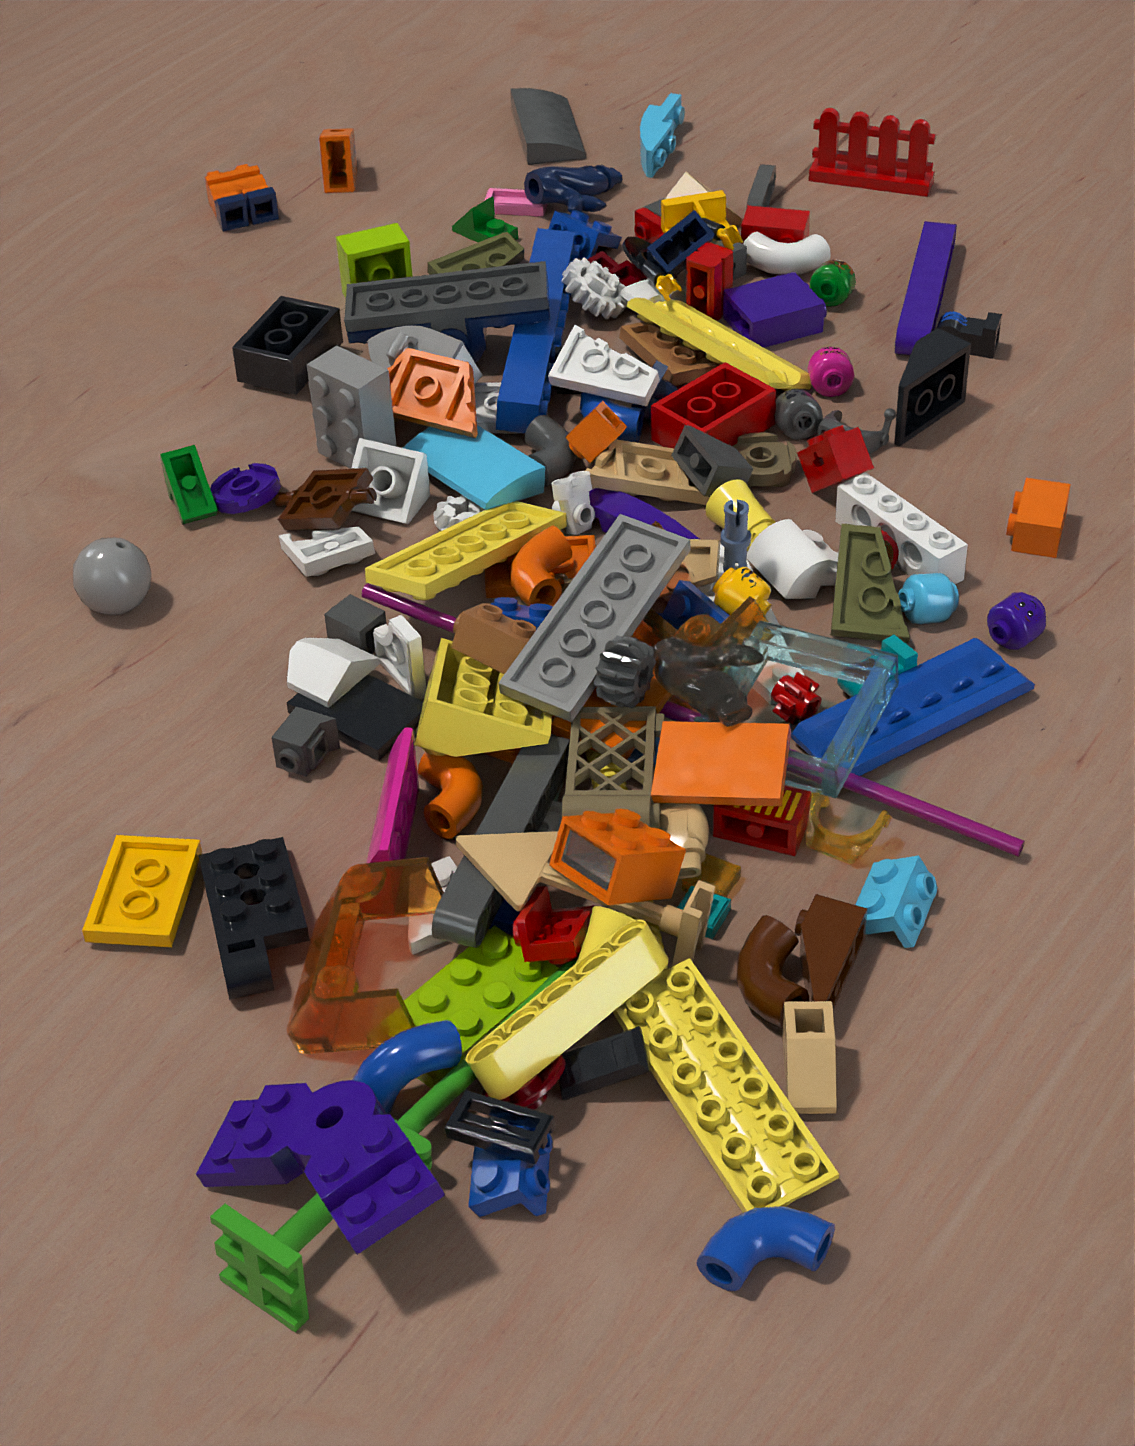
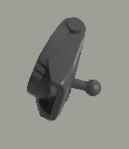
M888 408L885 410V421L881 431L860 429L869 454L888 443L891 422L896 417L894 409ZM834 410L823 418L818 427V434L821 435L823 432L841 425L844 426L845 431L851 430L853 427L841 423L842 412Z

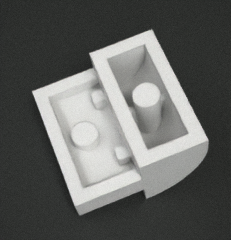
M791 519L781 520L768 526L755 538L747 552V559L785 599L816 598L820 586L835 585L838 553L833 551L823 541V537L819 533L812 530L802 531Z

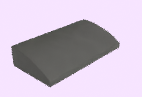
M510 89L511 110L527 165L586 159V153L567 98L541 89Z

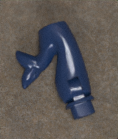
M587 165L573 168L548 166L527 173L524 181V190L527 199L534 204L559 203L568 206L570 213L572 210L597 212L604 209L607 205L602 200L593 196L611 190L614 185L622 183L623 177L613 167L607 168L604 165H596L594 167Z

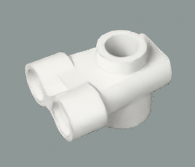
M579 471L572 473L567 478L553 481L551 484L555 501L552 510L566 513V533L577 535L591 529L595 512L590 505L589 491L592 490L590 472Z

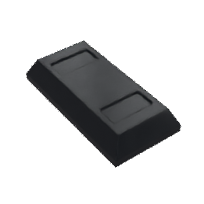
M638 1026L565 1051L561 1054L565 1060V1068L558 1081L562 1100L565 1101L651 1072L641 1027Z

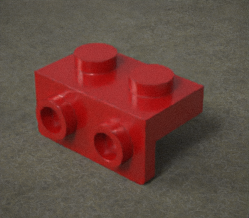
M547 886L537 887L513 923L514 942L516 946H521L524 962L549 960L551 964H564L577 958L587 934L592 909L595 905L552 909Z

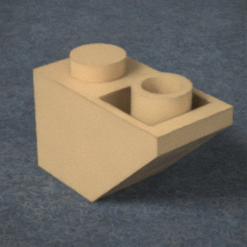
M832 1001L784 1002L782 1039L787 1099L797 1114L836 1113V1041Z

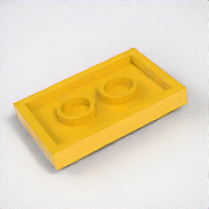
M116 835L82 929L85 942L172 948L197 870L199 855L202 854L200 840Z

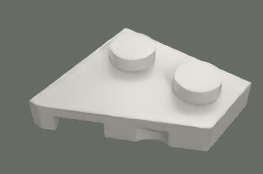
M360 527L313 531V539L292 541L291 533L279 535L281 549L306 577L323 575L329 569L344 564H355L362 561L363 558L375 554L373 541Z

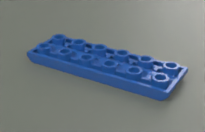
M973 638L801 721L793 730L791 738L811 757L861 776L1033 690L1035 684L1016 668L1007 664L998 653L983 641Z

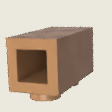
M481 603L462 611L458 615L453 626L455 636L451 648L505 674L535 633L536 627L527 621L513 620L503 615V611L495 605Z

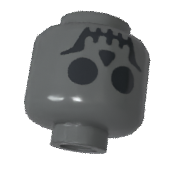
M791 389L785 391L777 398L774 418L776 425L786 436L794 440H803L810 438L818 431L823 414L821 406L810 393L802 389Z

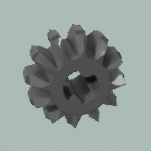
M617 635L612 641L609 640L605 645L604 653L599 655V665L595 668L597 676L594 680V685L597 687V697L611 703V705L622 708H634L638 703H641L644 700L646 690L650 689L651 678L655 676L653 674V667L656 661L653 657V647L630 636L622 637Z

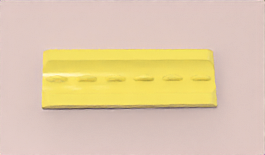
M633 298L627 303L626 307L638 313V319L661 326L660 331L666 335L680 337L683 339L684 346L707 353L706 358L712 362L719 364L726 362L763 383L783 391L811 388L809 373L680 300L653 303L646 298Z
M690 958L659 973L613 1011L624 1031L638 1026L641 1027L651 1073L742 1213L753 1208L786 1207L795 1200L809 1195L839 1179L838 1171Z

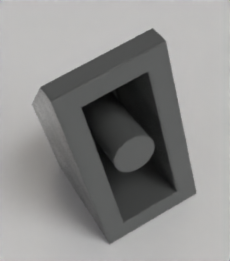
M687 425L684 426L671 455L699 491L706 497H710L718 487L731 480H743L747 484L753 471L752 466L736 448Z

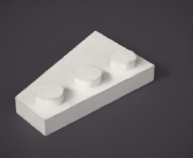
M574 325L548 375L550 385L642 406L648 405L659 382L657 370L627 353H617L610 349L608 343L600 338L592 339L585 335L584 329L577 325Z

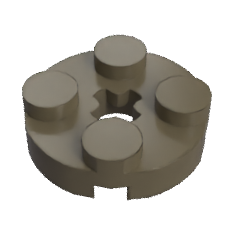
M764 432L749 433L738 437V443L732 447L736 448L753 468L747 483L749 488L752 486L771 485L784 487L790 483L791 475L796 469L797 458L796 449L791 442L787 440L786 446L784 443L778 442V435Z

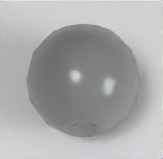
M117 537L100 538L84 547L73 565V587L83 604L92 610L107 615L124 614L139 606L151 587V567L143 551L128 540Z

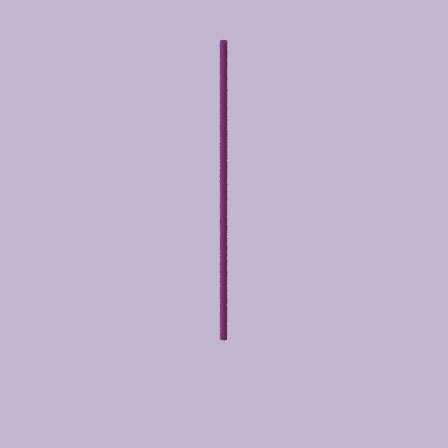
M369 583L362 589V598L455 634L453 626L456 617L392 592H387ZM667 701L659 714H664V717L676 722H721L670 701ZM789 748L787 766L1017 857L1020 856L1025 841Z

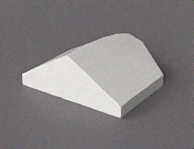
M304 638L297 641L290 650L287 685L288 688L329 708L380 664V659L341 639Z

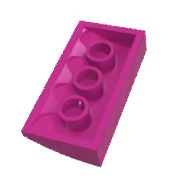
M404 728L393 744L389 755L361 885V910L396 911L420 789L413 728Z

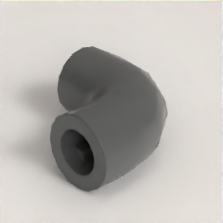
M540 415L526 429L525 442L537 451L528 456L545 466V488L552 485L553 481L562 479L569 474L577 456L570 449V442L565 438L569 433L550 417Z

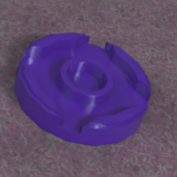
M252 463L248 465L249 470L240 471L238 467L220 475L210 487L217 510L221 513L229 514L243 513L259 508L271 501L279 493L281 487L275 468L267 464Z

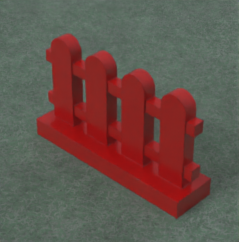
M826 108L822 112L820 119H815L813 129L819 130V145L814 147L812 151V158H815L809 170V181L928 197L934 183L935 174L933 162H928L929 144L934 145L936 134L930 133V124L926 120L918 119L914 121L910 131L900 130L898 118L888 115L883 118L880 127L869 126V116L865 112L859 111L853 114L850 123L840 122L839 112L834 108ZM839 133L849 134L848 151L838 150ZM869 136L879 138L878 155L868 154ZM899 140L909 141L908 159L898 158Z

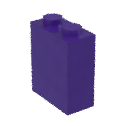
M795 272L723 291V319L735 332L763 348L823 332L824 318L827 315L825 302Z

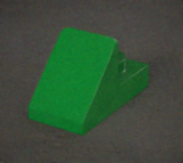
M493 197L470 209L452 225L453 232L477 243L504 232H508L515 240L518 239L517 227L495 218Z
M191 445L161 453L160 459L170 500H174L182 525L216 516L218 510L196 446Z

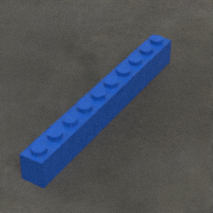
M537 228L529 263L546 261L549 282L550 320L542 321L538 324L524 323L515 324L497 399L496 430L526 433L529 424L540 415L547 416L548 402L550 403L552 385H550L548 375L555 363V346L561 347L563 330H565L566 315L569 310L572 294L565 291L568 285L562 283L564 277L562 274L570 262H573L575 258L579 259L580 245H574L575 232Z

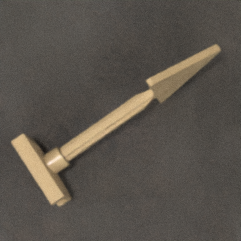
M558 831L460 835L456 837V847L516 911H522L536 885L541 882L659 926L660 931L678 937L672 967L688 958L693 962L695 949L701 950L703 947L716 887L714 885L698 880L683 910L669 904L663 907L650 901L606 905L549 866ZM598 883L606 890L608 889V886Z

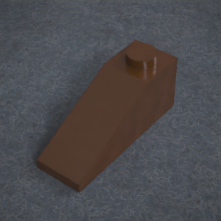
M815 894L808 911L804 909L800 911L795 925V935L800 936L799 956L805 989L809 993V1002L832 1001L834 1010L865 940L867 908Z

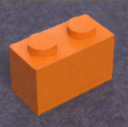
M1026 478L1023 492H1015L1012 513H1010L1006 535L1013 536L1011 551L1053 558L1057 557L1067 514L1071 484Z

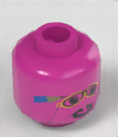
M831 346L821 348L809 360L807 369L811 385L816 392L823 396L835 397L842 395L851 387L855 376L853 365L847 353L840 348Z

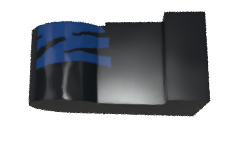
M955 311L947 312L940 317L937 328L971 343L970 355L993 359L999 344L1002 314L988 312L987 318L984 320L971 317L966 318Z

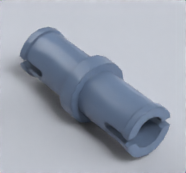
M733 500L726 502L724 505L725 527L721 532L720 542L724 546V572L731 567L735 569V563H738V568L748 566L747 547L751 544V532L747 529L749 505L742 500H737V512L733 511Z

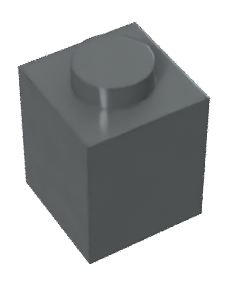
M351 594L324 614L327 638L341 639L370 654L375 652L374 629L387 624L384 610Z

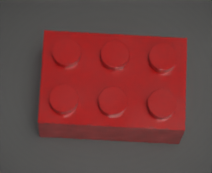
M724 362L651 405V440L663 447L674 449L684 426L687 425L733 446L738 443V437L749 433L764 432L775 425L776 389Z

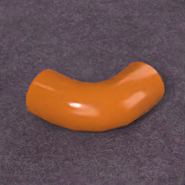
M554 525L538 533L525 543L511 564V585L522 602L527 606L532 604L554 606L562 594L561 584L549 573L572 558V549L564 534Z
M425 752L418 765V776L423 781L441 790V792L424 807V817L433 832L445 839H452L471 822L480 810L483 784L475 766L463 756L453 757L446 754L436 756Z

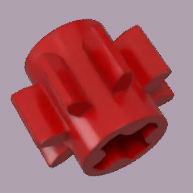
M799 672L796 673L794 678L790 675L783 676L775 684L771 692V700L777 703L772 712L793 725L796 724L798 719L803 721L814 716L822 701L821 697L815 693L820 685Z

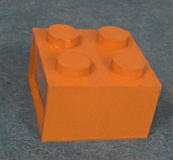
M616 809L614 813L602 814L595 811H584L582 815L562 817L549 866L606 905L671 899L686 849L670 840L671 835L666 831L652 828L640 821L641 816L631 810Z

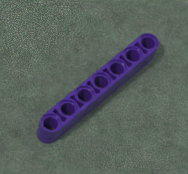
M924 222L897 327L895 354L911 355L915 342L936 329L954 251L957 224Z

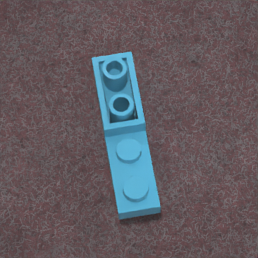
M670 93L661 106L649 104L644 112L640 125V158L646 177L653 178L658 169L664 166L669 154L675 150L676 136L673 134L677 126L683 123L685 108L681 106L680 94Z

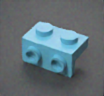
M919 855L893 860L884 859L873 863L855 904L867 908L865 935L894 931L904 948L915 946L933 899L937 894L936 879L928 871Z

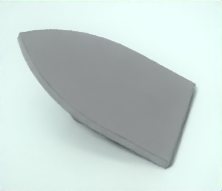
M423 326L396 327L368 339L371 361L384 368L391 367L395 359L406 348L455 359L464 344L461 340Z

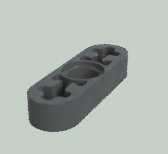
M759 165L748 196L747 206L769 207L776 183V165Z

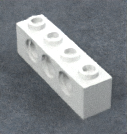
M866 472L837 486L835 521L838 524L880 527L881 530L886 531L897 543L899 549L898 561L895 565L909 576L913 574L943 573L954 584L964 580L968 544Z

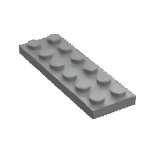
M620 514L498 683L500 693L572 722L596 688L594 680L597 676V670L595 668L599 665V655L604 653L605 645L617 635L622 637L632 636L690 552V539Z

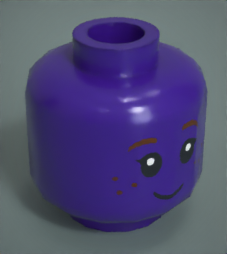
M1024 592L1012 593L990 609L987 615V626L990 636L996 643L1010 650H1019L1025 647L1045 630L1046 611L1043 604L1036 597Z

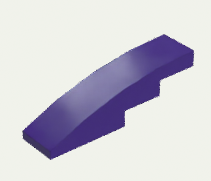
M600 488L589 491L590 505L595 512L594 518H599L602 532L607 533L617 517L622 514L688 539H700L670 516L629 494Z

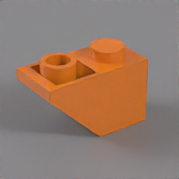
M602 401L565 438L570 442L569 447L576 456L581 459L585 458L591 463L621 435L627 426Z

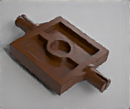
M367 468L313 470L307 480L297 490L279 492L275 496V504L278 507L287 506L278 518V521L284 530L339 529L346 522L347 516L354 506L375 503L374 501L377 499L376 491L373 488H368L374 478Z

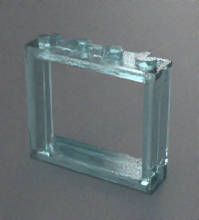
M759 620L750 637L743 639L740 653L734 662L730 661L728 663L724 679L717 689H712L706 708L700 717L694 718V722L731 723L768 661L862 684L861 690L822 759L789 750L785 784L837 798L899 685L898 655Z

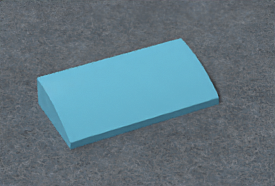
M478 425L476 438L428 427L403 447L404 449L427 454L429 474L485 510L544 493L545 466Z

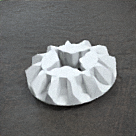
M462 494L457 498L448 496L446 502L437 503V509L433 512L434 523L442 531L485 509Z

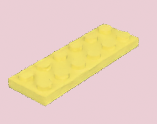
M518 501L484 510L366 567V583L380 586L387 592H402L412 595L416 600L433 599L437 593L447 588L456 587L464 579L472 575L481 574L484 572V569L496 563L506 561L507 557L519 552L525 543L548 527L554 525L559 530L567 527L566 513Z

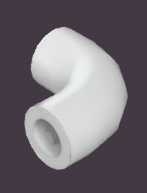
M754 232L743 243V245L747 246L746 262L753 267L772 274L783 275L791 272L804 274L819 268L821 264L830 260L831 257L829 244L818 234L810 235L795 243H782L774 241L762 233Z

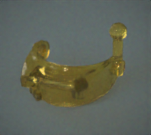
M823 785L815 786L811 794L806 845L813 850L848 864L855 863L873 845L883 828L888 827L891 815H889L888 811L883 810L875 824L870 829L859 834L846 836L833 833L823 827L820 820V809L827 808L830 803L828 796L825 795L826 787Z

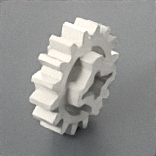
M575 258L562 274L564 276L562 283L568 285L565 291L572 293V300L576 303H581L583 309H589L594 316H598L601 313L605 319H609L610 316L614 319L617 318L628 303L625 298L620 296V292L625 288V285L620 283L617 275L609 273L608 268H603L597 261H593L590 264L586 258H583L581 261Z

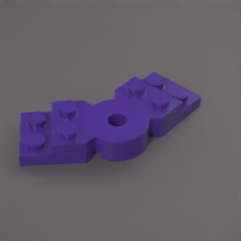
M354 1080L335 1082L315 1092H312L306 1083L265 1085L259 1099L234 1101L196 1173L204 1187L288 1184L305 1173L357 1255L445 1196L439 1183L421 1160L407 1136L390 1114H386L373 1090L367 1084Z

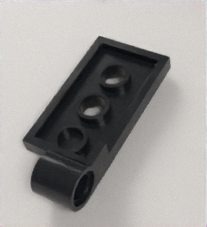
M284 838L262 839L252 844L233 848H220L210 853L200 854L199 860L229 1000L273 991L274 984L266 950L310 941L306 919ZM254 876V877L249 878V879H243V878H245V877ZM254 902H260V903L255 904V905H249V904L254 903Z

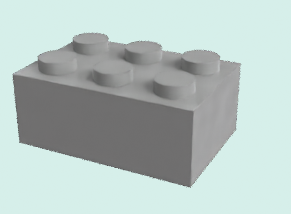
M339 346L333 347L307 364L318 453L351 469L359 438L396 446L388 369Z

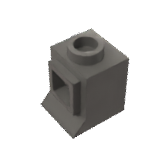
M295 707L271 737L276 767L306 777L312 769L315 770L328 752L340 749L336 718Z

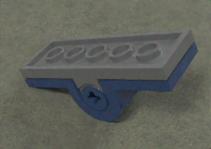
M546 261L347 284L344 323L349 344H368V339L396 327L423 326L461 340L475 364L482 357L484 350H487V328H504L508 325L524 323L538 324L542 321L550 320L549 282Z

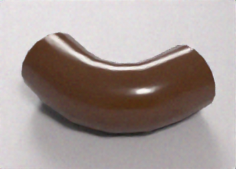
M763 915L747 936L737 958L736 980L745 1003L767 1022L783 1029L784 1002H809V993L804 987L784 978L782 974V967L786 959L799 943L797 936L781 921L771 916Z

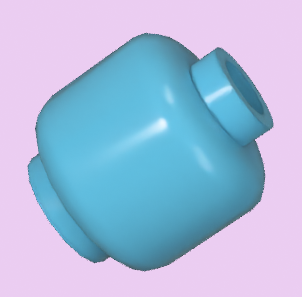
M943 573L913 574L906 579L903 588L898 593L901 611L914 624L945 622L957 609L959 602V593L956 585Z

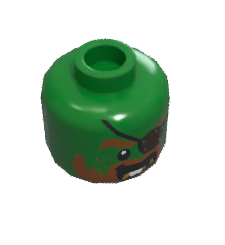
M838 259L828 260L821 264L811 276L810 289L819 298L823 299L826 306H838L854 291L856 284L855 273L852 267L844 261Z

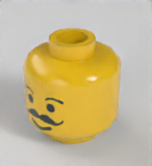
M732 567L722 574L712 589L715 593L714 603L737 621L736 624L738 625L746 624L751 619L758 623L772 606L767 601L771 593L770 586L747 567H740L736 570Z

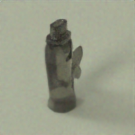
M727 635L719 646L714 647L697 646L676 637L664 639L653 647V657L656 661L653 667V674L661 686L672 696L686 702L711 722H721L726 727L744 722L751 717L753 711L747 704L745 693L729 674L718 669L727 665L742 667L762 663L765 658L758 650L748 645H741L734 635Z

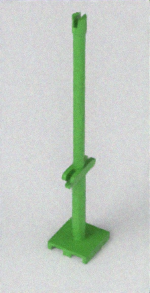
M578 957L564 963L499 1025L575 965ZM466 1056L398 1121L395 1120L429 1170L432 1168L431 1143L419 1135V1133L477 1079L465 1061ZM316 1193L283 1226L271 1235L224 1203L210 1216L211 1223L223 1231V1235L214 1242L216 1255L228 1263V1266L219 1274L220 1281L296 1332L309 1319L302 1255L299 1252L333 1220L332 1215Z

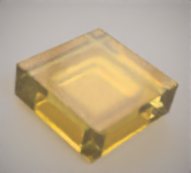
M706 853L705 860L701 862V874L697 877L682 879V890L687 892L690 886L695 887L698 880L716 886L714 894L727 898L741 878V866Z

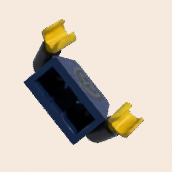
M694 210L647 247L648 260L643 263L642 272L656 286L664 299L670 301L669 295L673 291H682L674 277L686 269V258L697 251L704 243H711L713 239L721 240L723 246L734 250L733 244L743 243V240L735 225L725 227L707 218H701Z

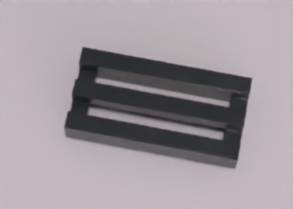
M466 1090L444 1129L448 1139L536 1165L540 1157L539 1149L545 1148L548 1143L547 1134L554 1132L556 1123L553 1115ZM468 1110H472V1111H476V1112H479V1113H482V1114H486V1115H489V1116H491V1117H490V1119H489V1118H486V1117H482V1116H479V1115H475V1114L469 1113ZM508 1121L513 1122V1123H516V1124H520V1125H523V1126H527V1127L533 1128V1129H535V1130H534V1132H533V1131L526 1130V1129H523V1128H520V1127H516V1126H513V1125H509V1124H508Z

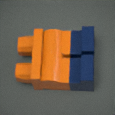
M247 164L239 165L232 171L221 173L216 170L208 172L207 176H205L208 202L212 207L222 232L249 226L248 217L253 225L279 219L276 192L272 187L267 186L257 165L250 167ZM258 210L268 211L264 214H255V211ZM231 216L239 217L234 221L226 220L227 217Z

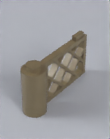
M656 706L581 708L571 722L566 788L562 800V817L582 815L584 811H595L602 814L614 813L616 809H627L641 816L640 821L646 825L660 829V803H652L651 797L655 737H660L662 721H664V714H656ZM581 719H599L605 725L591 734L581 726ZM629 721H647V725L635 733H632L623 726ZM615 732L624 740L610 748L601 740ZM591 747L602 754L590 763L579 756ZM635 747L644 755L633 763L621 756ZM613 762L622 770L608 778L599 770ZM589 777L599 784L593 790H576V786ZM633 777L643 785V790H624L619 785Z

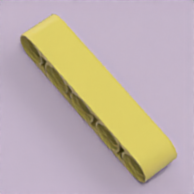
M638 919L619 928L468 1052L465 1061L489 1097L501 1100L515 1093L667 966L669 958L646 921Z

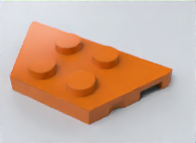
M406 348L395 359L394 364L386 368L389 370L394 418L472 438L477 437L474 373L469 362Z

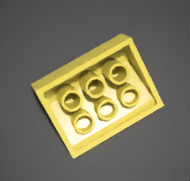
M441 638L428 679L414 743L415 746L422 747L425 752L432 755L443 756L446 754L458 757L548 744L551 736L552 714L501 694L498 683L504 676L503 673L451 648L453 641Z

